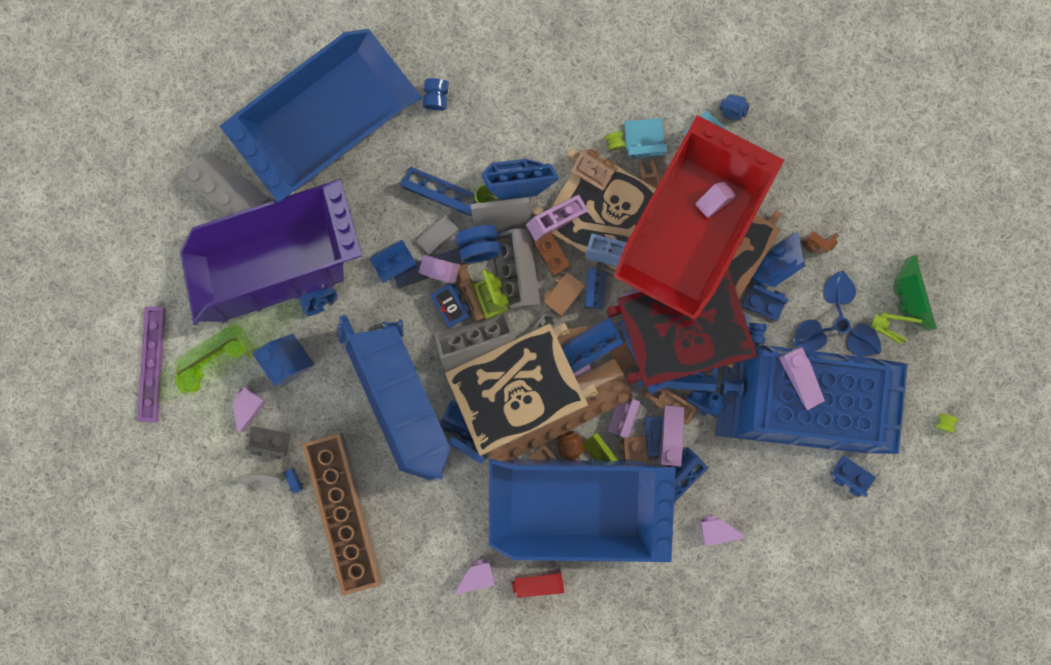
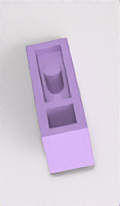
M577 195L535 216L526 226L534 240L537 241L588 212V209L581 197Z
M802 347L795 348L779 357L806 410L825 401L813 368Z
M664 405L659 454L660 464L681 466L684 407Z

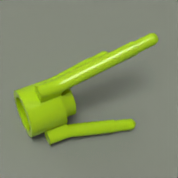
M882 312L881 316L875 315L870 328L901 345L903 342H907V339L887 329L890 321L887 319L921 323L922 319L890 315Z

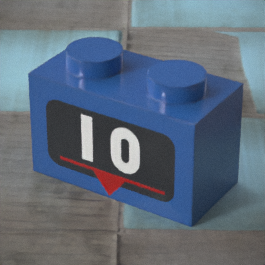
M449 283L430 294L449 329L470 318L468 313L471 311L465 302H460L458 297L461 294L456 285L452 287Z

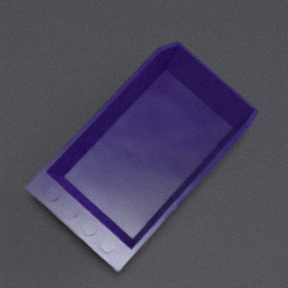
M341 179L289 195L279 203L274 200L192 227L180 251L193 325H197L199 322L226 323L230 319L254 311L259 312L263 308L293 298L298 299L302 295L326 287L331 288L335 284L344 282L343 263L362 257V251Z

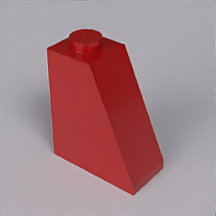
M560 568L515 576V581L511 582L513 593H517L518 598L565 593Z

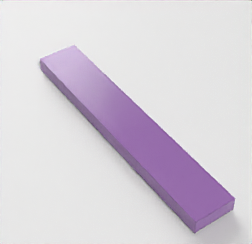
M145 306L137 421L158 422L165 307Z

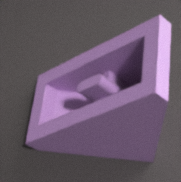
M726 182L714 184L695 205L709 218L737 198V195Z

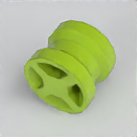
M622 131L604 136L605 141L608 142V152L626 147V143L622 139Z
M940 413V421L936 424L935 428L955 434L956 429L954 427L958 423L959 418Z

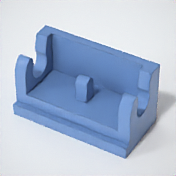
M591 234L586 251V259L617 267L626 242Z

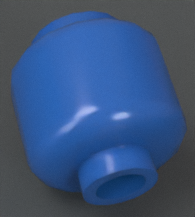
M729 94L726 99H722L720 110L723 111L724 118L740 121L743 117L746 118L749 103L743 96Z

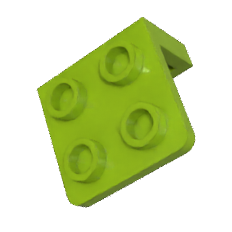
M484 269L482 273L485 279L473 284L485 318L490 320L508 312L507 305L509 302L506 295L502 294L500 290L502 284L498 276L495 277L493 272Z

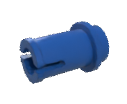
M294 468L283 472L290 487L289 491L295 494L303 490L302 486L304 484L300 482Z

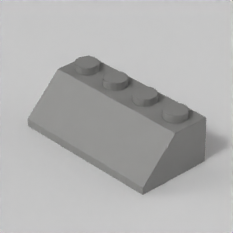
M212 152L193 162L182 176L185 181L228 215L265 204L269 200L266 195Z
M511 229L498 233V238L495 241L500 243L502 254L491 259V267L495 277L498 276L501 281L502 287L500 290L508 299V310L540 305L530 231L528 229Z
M507 312L490 320L484 319L476 323L472 321L434 334L445 372L516 340Z

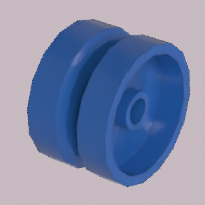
M482 225L458 232L455 235L457 246L462 248L459 251L460 262L463 264L479 263L500 256L502 254L499 242L495 241L498 238L497 228L494 225Z

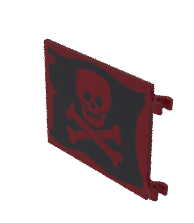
M729 269L726 270L714 295L696 320L643 292L619 297V305L607 307L608 310H606L608 318L622 314L637 361L639 372L628 374L626 377L628 384L643 381L645 388L758 357Z

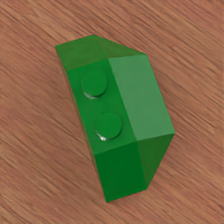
M917 255L910 256L906 259L894 280L893 290L900 300V303H898L899 311L901 314H904V317L922 319L921 323H913L925 330H935L937 326Z

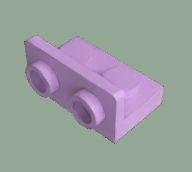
M630 399L616 406L607 431L628 438L640 401Z

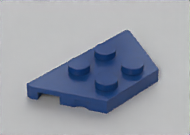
M794 233L767 252L751 278L753 282L775 287L806 266L799 233Z

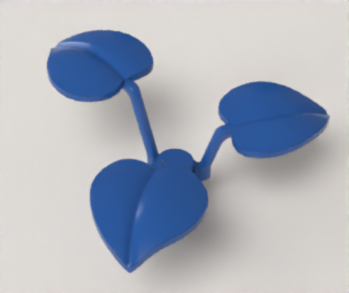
M844 271L835 273L826 282L823 295L828 303H836L839 317L833 320L832 327L824 329L816 320L809 319L803 321L796 329L792 344L797 348L802 347L803 350L816 351L827 343V336L824 332L835 330L839 333L849 332L852 334L847 339V346L853 354L858 356L880 354L881 343L876 331L867 324H858L854 331L850 329V321L843 317L840 303L849 304L856 296V288L853 281Z

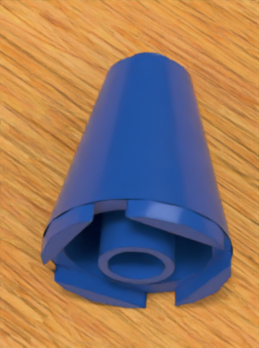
M326 287L302 295L298 300L302 312L308 316H313L325 310L323 306L330 303V305H333L338 295L332 287Z

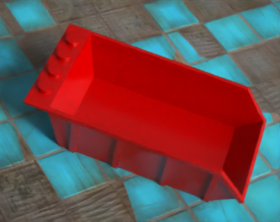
M696 115L629 237L613 277L696 320L718 288L785 160ZM726 182L737 195V198L707 218L695 205L696 202L714 184Z

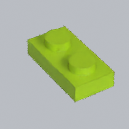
M595 433L583 442L584 448L592 459L618 461L598 433Z

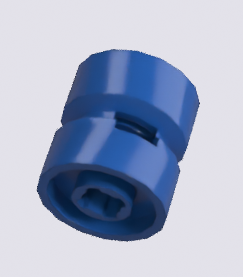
M438 78L425 79L424 91L426 94L423 96L422 107L428 110H446L448 99L445 95L448 94L449 82Z

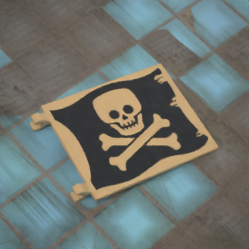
M571 148L567 155L568 158L576 162L580 153ZM617 167L618 170L613 174L603 191L572 172L551 208L579 195L588 212L551 234L585 254L591 234L627 243L656 188ZM536 206L532 213L533 216H537L545 211ZM604 264V265L608 266L609 268H611V269H613V270L616 271V268H617V267Z
M565 323L560 324L555 329L552 328L551 324L543 326L445 372L480 456L587 407L586 399L598 395L594 384L589 385L584 390L580 389L561 348L558 337L570 334Z

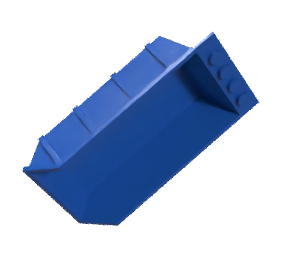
M362 29L342 33L221 124L220 128L279 203L292 192H295L308 182L314 181L321 172L337 160H342L345 154L369 136L375 135L378 129L395 116L403 114V110L420 101L422 97L370 29Z
M347 315L340 316L336 335L340 344L343 343L399 471L433 482L442 480V472L450 453V446L397 327L354 333Z
M754 344L758 357L734 363L732 368L727 366L722 368L720 395H722L723 378L731 381L744 380V391L742 397L734 394L722 395V400L727 402V405L717 416L715 436L867 454H899L908 364L804 350L825 400L809 410L805 409L779 359L780 356L792 351L793 348Z
M517 457L504 461L489 459V546L511 560L672 562L676 468L649 466L641 461H632L631 459H626V461H600L595 459L555 460V458H550V460H528Z

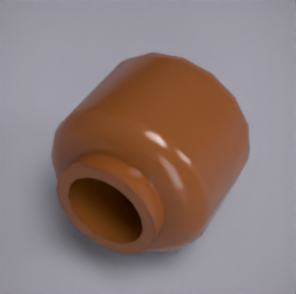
M567 431L561 434L557 440L559 453L563 458L577 460L580 458L579 455L584 452L581 435L575 433V431Z

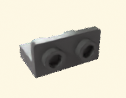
M252 426L249 444L246 445L245 450H250L252 455L262 456V453L269 454V458L281 459V456L287 455L291 433Z

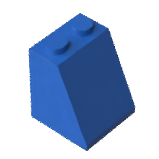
M294 334L270 341L252 353L274 386L284 387L315 365Z

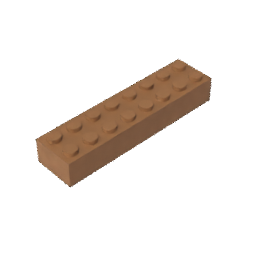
M615 359L576 378L581 390L594 384L598 395L586 399L587 407L487 453L489 458L499 461L512 460L514 457L521 456L632 399L633 396L628 383Z
M343 433L303 443L302 447L342 596L380 586L383 580Z

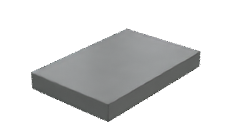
M528 197L471 204L474 227L494 225L498 233L511 229H528L526 224L531 221Z

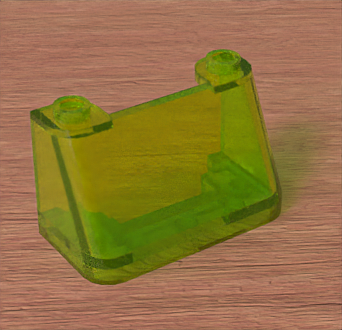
M236 324L229 325L177 359L175 365V384L181 394H195L201 390L200 381L205 376L200 367L224 352L232 358H238L244 354L251 358L256 348L241 326Z

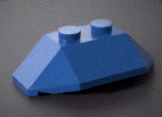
M529 159L491 163L481 175L488 190L500 200L537 196L559 179L552 164H543Z

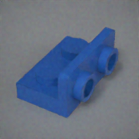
M403 240L370 257V261L383 283L416 265Z
M589 268L584 308L602 310L604 308L607 272L596 271L597 268Z
M752 284L742 306L777 322L784 305L788 303L789 299L785 298V294L782 292L767 290L768 287L764 284Z
M451 400L441 419L440 426L446 432H453L460 435L466 441L474 442L458 403Z
M843 455L830 474L834 477L833 481L842 487L845 484L851 488L849 492L858 498L860 496H868L867 491L876 478Z

